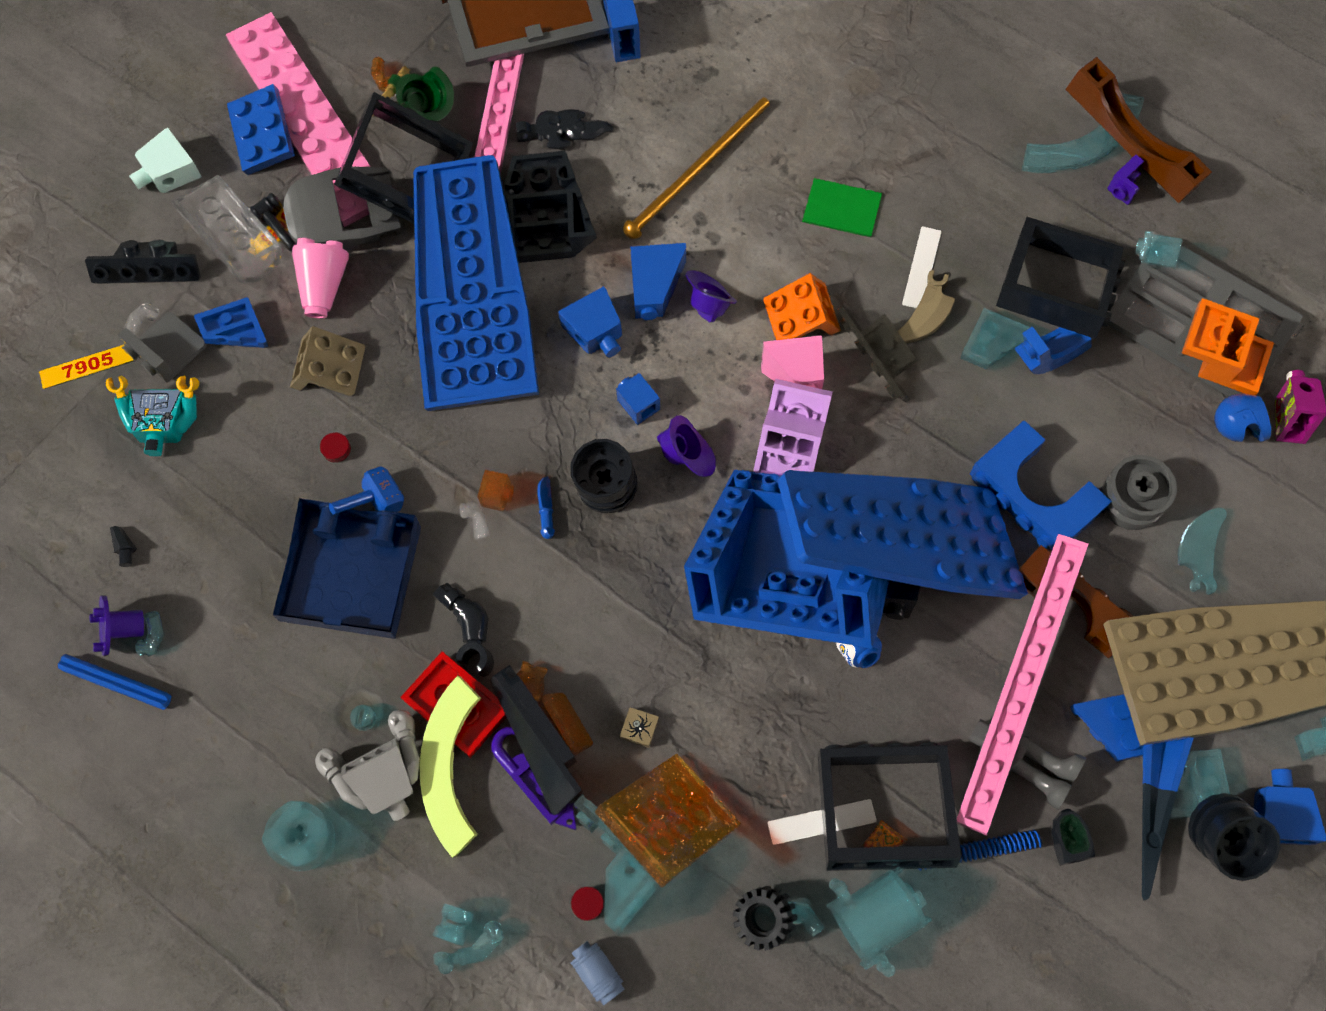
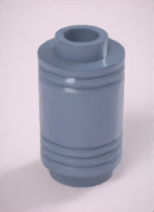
M587 941L572 952L575 959L570 964L573 965V968L596 1002L600 1000L604 1006L625 989L621 984L624 981L598 946V943L591 946Z

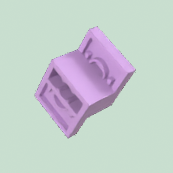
M775 379L769 409L763 423L753 472L782 475L787 470L814 472L832 398V391Z

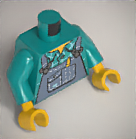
M124 376L118 377L120 381L119 389L114 386L113 379L108 378L106 380V387L110 392L116 393L114 401L118 414L126 430L133 434L139 442L145 443L144 453L146 455L161 456L163 443H178L183 433L197 419V399L193 391L198 389L200 383L196 377L190 378V387L186 385V376H180L176 381L178 389L129 390L128 394H125L124 391L128 386V381Z

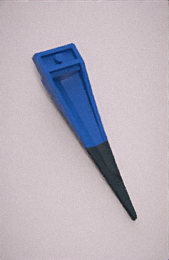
M1194 737L1143 745V900H1147L1151 895L1168 823Z

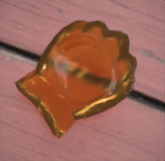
M523 661L521 670L516 675L523 681L536 702H539L544 693V677L548 669Z

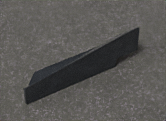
M509 665L492 676L490 683L551 813L557 815L584 796L582 789L568 771V768L577 761L523 681Z

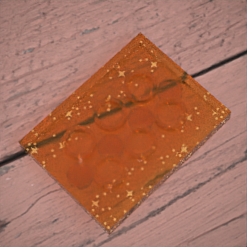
M675 754L600 804L595 811L598 817L662 888L733 833L741 824L678 754Z

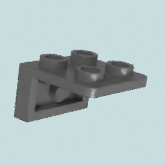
M168 312L161 317L140 338L127 328L118 334L125 344L121 348L133 360L138 357L143 361L141 366L150 375L154 376L157 374L167 383L206 348L203 338L172 312Z

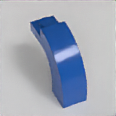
M1032 326L1022 333L1024 342L1014 349L1033 374H1043L1070 362L1092 347V339L1061 327L1040 337Z

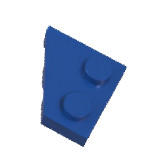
M248 297L194 315L205 344L268 347Z
M1125 694L1077 703L1070 707L1072 713L1075 716L1078 714L1090 728L1089 732L1094 738L1104 744L1106 751L1116 762L1143 757V746L1139 744Z

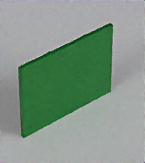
M814 178L802 222L871 237L882 193Z

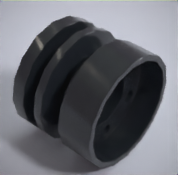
M594 439L583 444L575 452L570 464V475L583 503L591 510L600 513H615L624 509L634 499L638 489V479L632 460L622 445L609 439Z
M1228 793L1211 795L1201 801L1191 814L1188 823L1189 838L1195 848L1230 879L1240 881L1256 879L1268 872L1277 861L1281 846L1280 835L1276 828L1237 795Z

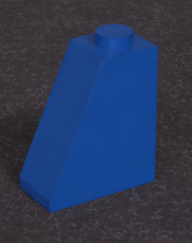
M686 243L630 247L635 319L653 320L664 316L686 264Z

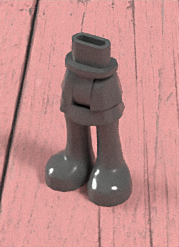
M982 719L979 720L969 738V741L981 747L980 752L990 726L989 723ZM1022 735L1009 772L1023 777L1046 795L1048 803L1059 810L1072 787L1071 784L1078 776L1087 758L1077 753L1066 759L1055 756L1029 740V736ZM1026 756L1037 762L1062 780L1051 778L1024 762L1022 760L1023 757Z

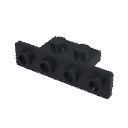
M158 239L151 242H137L135 240H128L119 245L113 256H88L85 259L92 283L199 281L201 278L196 256L194 254H176L178 250L175 241L165 242Z

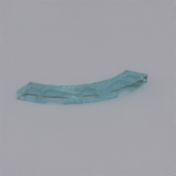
M1121 93L1125 103L1138 120L1145 97ZM1101 125L1089 134L1070 142L1050 145L1027 143L1022 171L1054 173L1062 169H1078L1104 158L1120 144Z

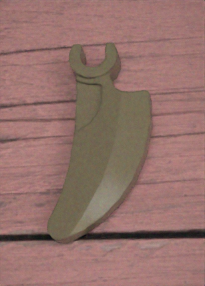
M935 270L929 271L927 287L921 301L907 323L896 332V343L908 344L922 340L936 332L945 323L955 303V298L942 293V290L948 285V274L944 275L943 280L935 281Z

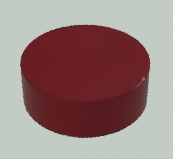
M333 432L327 434L321 440L320 451L326 460L338 463L349 456L351 446L343 434Z
M582 887L574 893L571 899V908L579 919L592 921L602 913L604 900L600 892L595 888Z

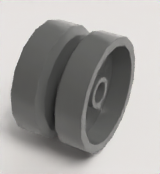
M1133 455L1123 459L1103 482L1100 490L1112 501L1104 513L1115 525L1128 530H1142L1152 526L1174 503L1177 494L1176 479L1170 468L1159 459L1148 455Z

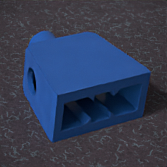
M604 286L558 311L562 328L588 354L602 349L609 358L615 356L621 350L620 345L616 341L622 336L621 322Z
M1290 769L1271 770L1273 786L1264 787L1255 792L1254 809L1274 825L1280 835V844L1316 845L1325 842L1326 833L1314 791L1311 788L1293 787L1292 770Z

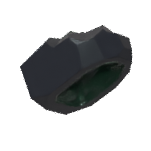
M1069 808L1060 811L1053 820L1051 831L1059 865H1068L1094 858L1095 850L1092 837L1082 817Z

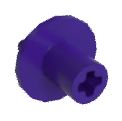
M100 595L99 608H93V614H89L90 623L99 622L100 642L93 643V652L101 651L103 656H108L110 652V639L143 637L144 616L142 610L109 612L107 596Z

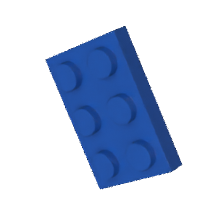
M274 84L227 103L241 168L245 174L250 175L295 156L279 90Z

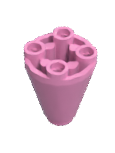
M309 238L297 239V245L293 246L292 256L301 305L305 310L304 315L310 318H327V312L331 310L344 274L349 253L343 249V243L338 241H326V244L315 243L314 240Z

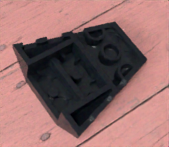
M566 150L512 156L504 183V195L518 262L525 263L575 257L597 237Z

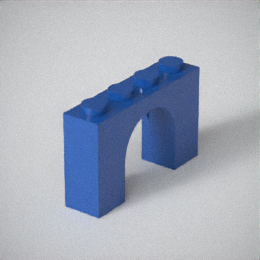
M1024 420L974 464L970 475L978 487L989 488L994 492L998 507L1007 510L1015 518L1017 525L1021 529L1029 531L1037 539L1039 546L1042 545L1046 549L1053 550L1058 534L1075 539L1106 510L1112 501L1090 481L1068 501L1057 506H1042L1029 500L1019 488L1017 472L1040 451L1045 439Z

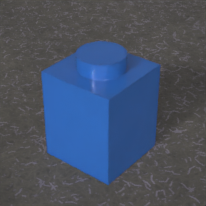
M640 373L634 377L625 378L616 388L618 402L637 425L660 410L659 396Z

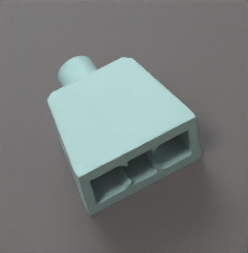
M168 127L135 153V157L142 168L129 175L138 189L153 182L160 193L169 192L202 177L192 159Z

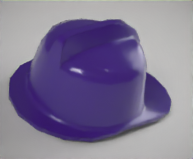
M689 270L686 272L685 276L693 286L691 306L708 322H714L717 317L725 314L730 304L737 303V300L714 278L699 271Z
M682 415L673 417L669 428L657 436L664 457L672 464H685L698 476H711L716 468L713 450L686 417Z

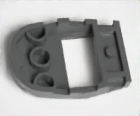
M351 167L392 187L388 168ZM340 168L320 172L297 180L288 189L284 198L283 209L287 229L296 244L299 238H309L314 240L315 243L326 244V241H338L343 243L344 250H348L367 242L370 244L380 241V236L395 232L396 235L401 234L398 216L367 201L372 227L343 231L332 181L336 180Z

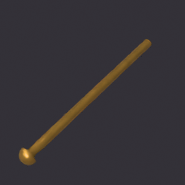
M765 97L761 98L635 220H627L623 226L625 235L630 239L640 238L642 236L640 230L770 105L769 101Z

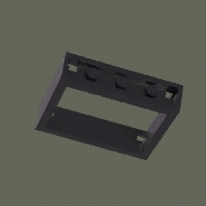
M373 92L363 111L334 185L414 223V198L351 168L372 115L455 156L454 161L468 159L473 142L461 137L459 133L447 130L436 121L428 120L418 115L413 109L393 102L388 96L385 98Z
M1026 217L996 306L1096 339L1101 327H1107L1111 319L1112 313L1107 311H1111L1117 296L1112 293L1117 291L1121 280L1119 276L1125 265L1126 260L1121 259L1124 247ZM1029 245L1107 269L1097 309L1017 284Z
M934 742L922 743L919 746L893 743L888 747L861 744L856 748L829 745L820 749L818 768L826 871L957 868L961 860V850L947 745L938 746ZM937 763L947 845L837 848L831 766Z

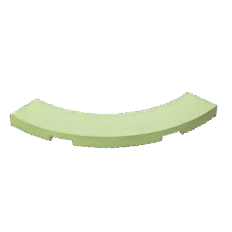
M457 676L446 688L429 718L421 746L419 765L422 799L427 816L441 844L452 858L456 857L478 835L464 815L458 799H456L452 781L454 779L453 750L457 735L460 733L471 710L481 699L461 676Z

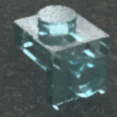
M1146 231L1144 238H1139L1136 254L1139 255L1141 263L1176 269L1183 239L1154 235L1152 231Z

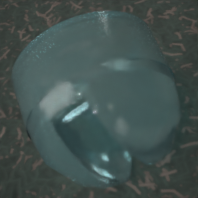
M358 705L350 713L351 724L360 731H367L376 723V713L368 705ZM361 710H364L361 724H359L358 719L360 716Z

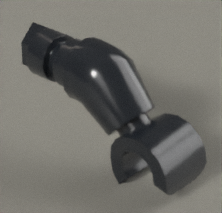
M448 582L439 586L432 595L449 611L454 610L453 614L457 617V623L461 626L463 642L466 643L457 652L455 660L460 664H468V660L472 655L480 654V662L476 666V670L482 677L490 675L494 667V658L490 651L482 646V643L486 642L489 621L485 609L477 601L472 602L469 598H465V594L459 588H453Z

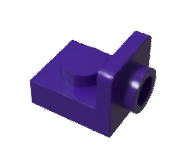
M1137 155L1133 156L1115 173L1107 188L1116 199L1123 201L1127 205L1132 202L1139 190V187L1134 183L1141 176L1139 170L1144 160Z

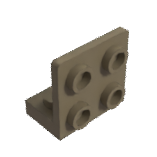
M312 326L302 337L290 388L301 391L308 383H312L347 396H353L357 386L365 345Z

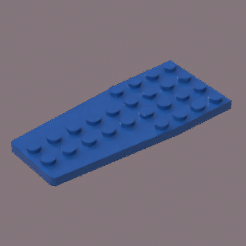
M492 155L416 167L413 171L416 330L425 409L427 411L539 395L530 314L496 158Z
M787 470L778 478V485L797 558L804 564L954 593L1021 599L1028 594L1023 575L1019 571L1014 549L1006 531L1005 522L1002 519L996 496L989 488L923 478Z

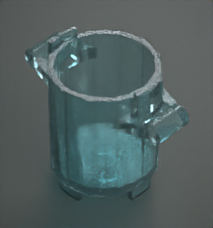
M901 867L889 870L851 895L847 890L845 882L837 878L832 879L829 887L835 892L837 899L826 906L832 911L840 930L855 953L862 960L860 963L861 967L867 970L876 964V968L881 974L886 977H892L895 973V967L888 961L885 952L932 921L930 917L924 916L921 910L922 907L927 905L923 895L919 890L914 892L912 887L908 883H904L898 876V874L903 872Z

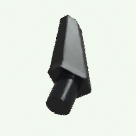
M110 527L114 553L119 554V566H132V553L137 548L121 527Z

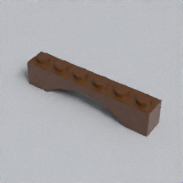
M1097 57L1082 67L1065 89L1132 157L1137 155L1144 160L1142 167L1178 203L1190 195L1212 173L1193 152L1180 150L1166 144L1142 126L1125 103L1116 76Z

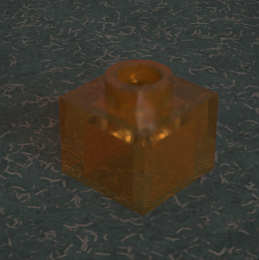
M485 470L477 496L481 507L504 511L506 503L512 501L514 486L511 485L508 474Z

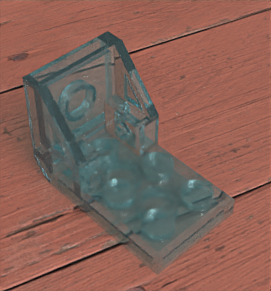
M581 795L574 803L578 812L576 815L578 822L590 833H593L595 830L601 833L600 839L602 843L617 855L606 868L605 924L619 936L660 886V881H658L660 880L658 861L584 795ZM630 866L635 870L633 874L625 873L626 869Z

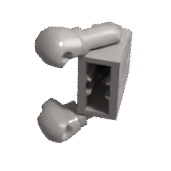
M400 709L393 711L388 718L389 728L395 737L391 741L347 764L343 757L332 748H323L315 758L317 770L327 778L330 784L334 785L343 801L360 810L368 809L372 814L387 809L393 821L404 818L410 812L404 798L413 793L412 785L418 780L420 762L415 744V720L408 711Z

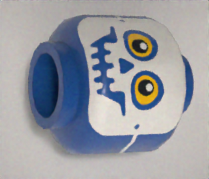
M877 635L872 648L836 643L838 650L847 663L855 668L871 667L879 660L881 655L882 643Z

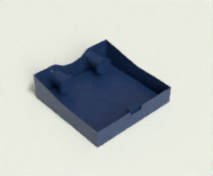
M299 498L288 558L273 616L280 622L395 639L421 531V526L416 516L384 510L360 511L355 509H348L333 515L329 509V502Z

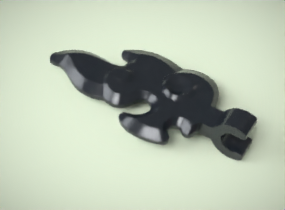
M567 109L558 112L547 110L537 116L536 124H530L525 121L516 122L517 142H526L531 138L538 137L539 141L549 140L546 145L547 148L563 149L570 146L571 142L562 139L560 136L562 133H566L572 140H592L606 132H613L614 127L602 120L583 122L581 118H584L586 114L580 110Z

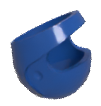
M1234 394L1225 398L1217 407L1214 421L1217 430L1222 436L1231 441L1243 442L1245 430L1248 427L1260 442L1270 439V419L1266 406L1260 396Z

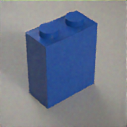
M603 0L615 63L641 58L639 22L633 0Z

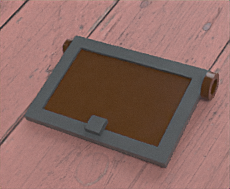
M441 0L442 4L448 3L466 67L610 33L600 0Z

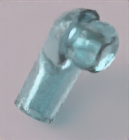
M151 611L144 615L148 634L146 640L139 639L135 645L136 653L140 656L147 655L150 657L154 655L162 642L165 633L158 611Z
M794 902L796 908L792 909V914H797L798 920L793 921V924H803L812 938L821 933L825 927L811 907L806 903Z

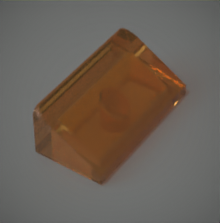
M553 693L542 696L541 700L573 755L576 756L591 747L593 741L564 693Z

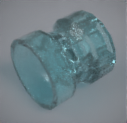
M444 903L441 911V923L435 927L432 936L463 946L467 937L465 934L466 928L472 924L475 914ZM448 919L457 922L459 924H462V927L453 925L446 921Z

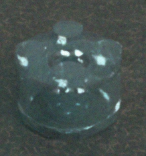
M289 801L270 816L265 826L262 842L274 861L292 871L302 872L318 868L329 859L335 848L336 837L333 823L324 812L307 802ZM299 832L305 835L302 841L296 838Z

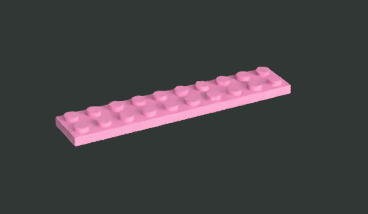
M272 12L225 34L257 88L260 90L271 84L278 88L291 142L311 175L340 168L351 144L352 137ZM358 150L352 166L370 167L361 151ZM332 180L341 223L344 227L369 215L366 200L334 185L336 180Z

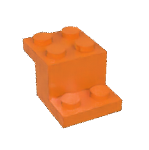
M1202 298L1197 305L1182 353L1203 361L1198 377L1245 394L1256 395L1259 392L1274 342L1254 335L1260 318Z

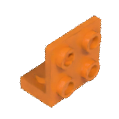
M811 273L763 299L776 340L801 338L816 329H822L830 335L841 331L825 283Z

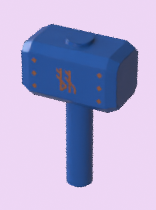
M380 466L364 473L362 479L364 492L329 503V509L333 515L369 502L372 503L376 511L398 512L404 503V495L388 469Z

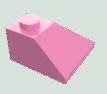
M822 336L763 342L761 372L774 382L775 379L822 389L824 383Z

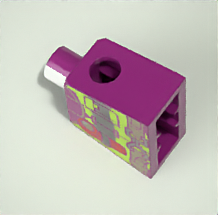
M1292 370L1287 373V381L1275 399L1276 441L1306 444L1326 416V403L1320 380L1305 377V372L1302 370Z

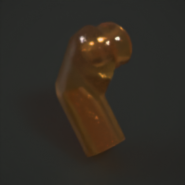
M375 57L371 64V75L379 90L385 92L386 87L389 85L387 81L391 76L385 77V62L382 58Z

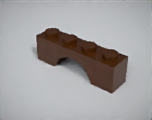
M1042 545L1038 547L1019 569L1023 575L1027 592L1034 598H1036L1052 553L1051 549H1046ZM1078 572L1070 599L1079 605L1085 615L1086 632L1084 639L1109 658L1112 656V652L1103 624L1108 620L1133 617V615L1126 609L1117 607L1109 600V596L1103 590L1091 586L1085 581L1082 573Z

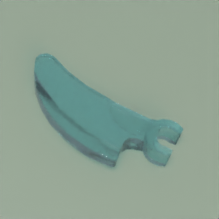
M1215 508L1201 514L1191 522L1181 537L1178 548V565L1186 566L1192 570L1194 578L1190 582V590L1193 592L1200 589V582L1206 585L1207 595L1214 593L1217 589V583L1213 577L1214 552L1220 527L1227 516V512L1223 508Z

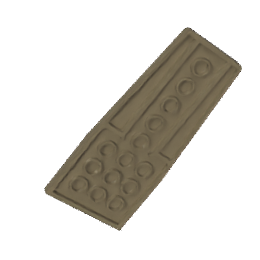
M1326 601L1190 608L1113 619L1103 624L1140 746L1228 732L1326 706Z

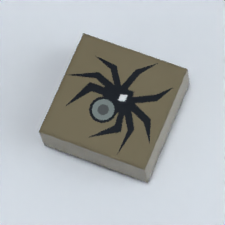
M630 707L620 739L650 748L659 716Z

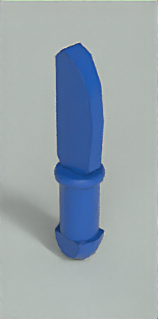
M546 476L538 483L537 495L542 527L540 532L543 538L551 539L555 529H553L550 479Z

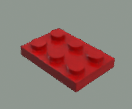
M441 651L400 698L428 722L446 688L457 676H461L481 697L480 701L466 718L455 741V746L471 758L503 722L506 715L498 698Z

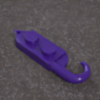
M505 727L499 730L492 740V752L497 761L550 825L555 823L572 830H577L573 809L575 802L559 814L553 815L524 753L511 758L503 748L504 738L511 734L515 735L512 727ZM568 820L573 821L571 825L567 824Z

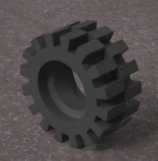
M771 886L759 887L742 895L743 898L737 901L736 906L739 909L733 911V916L738 917V921L733 922L734 928L740 926L741 932L737 933L740 939L743 937L747 938L744 944L748 947L755 945V950L764 949L765 951L773 949L788 941L792 937L790 933L796 930L797 925H794L793 921L798 920L797 914H792V909L796 908L794 902L791 904L787 902L790 896L787 893L781 895V889L777 887L771 889ZM760 905L770 907L775 914L776 923L770 931L761 929L756 923L755 912Z

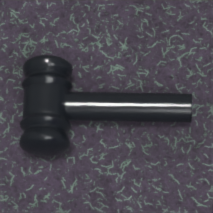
M269 193L268 197H263L261 201L250 206V209L244 210V215L251 225L257 226L259 222L265 220L286 248L292 252L293 246L297 244L273 214L276 213V210L282 209V204L277 196Z

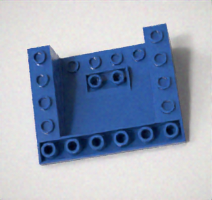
M734 470L684 565L694 620L872 648L880 626L889 580L800 562L797 558L778 485V478L781 475Z

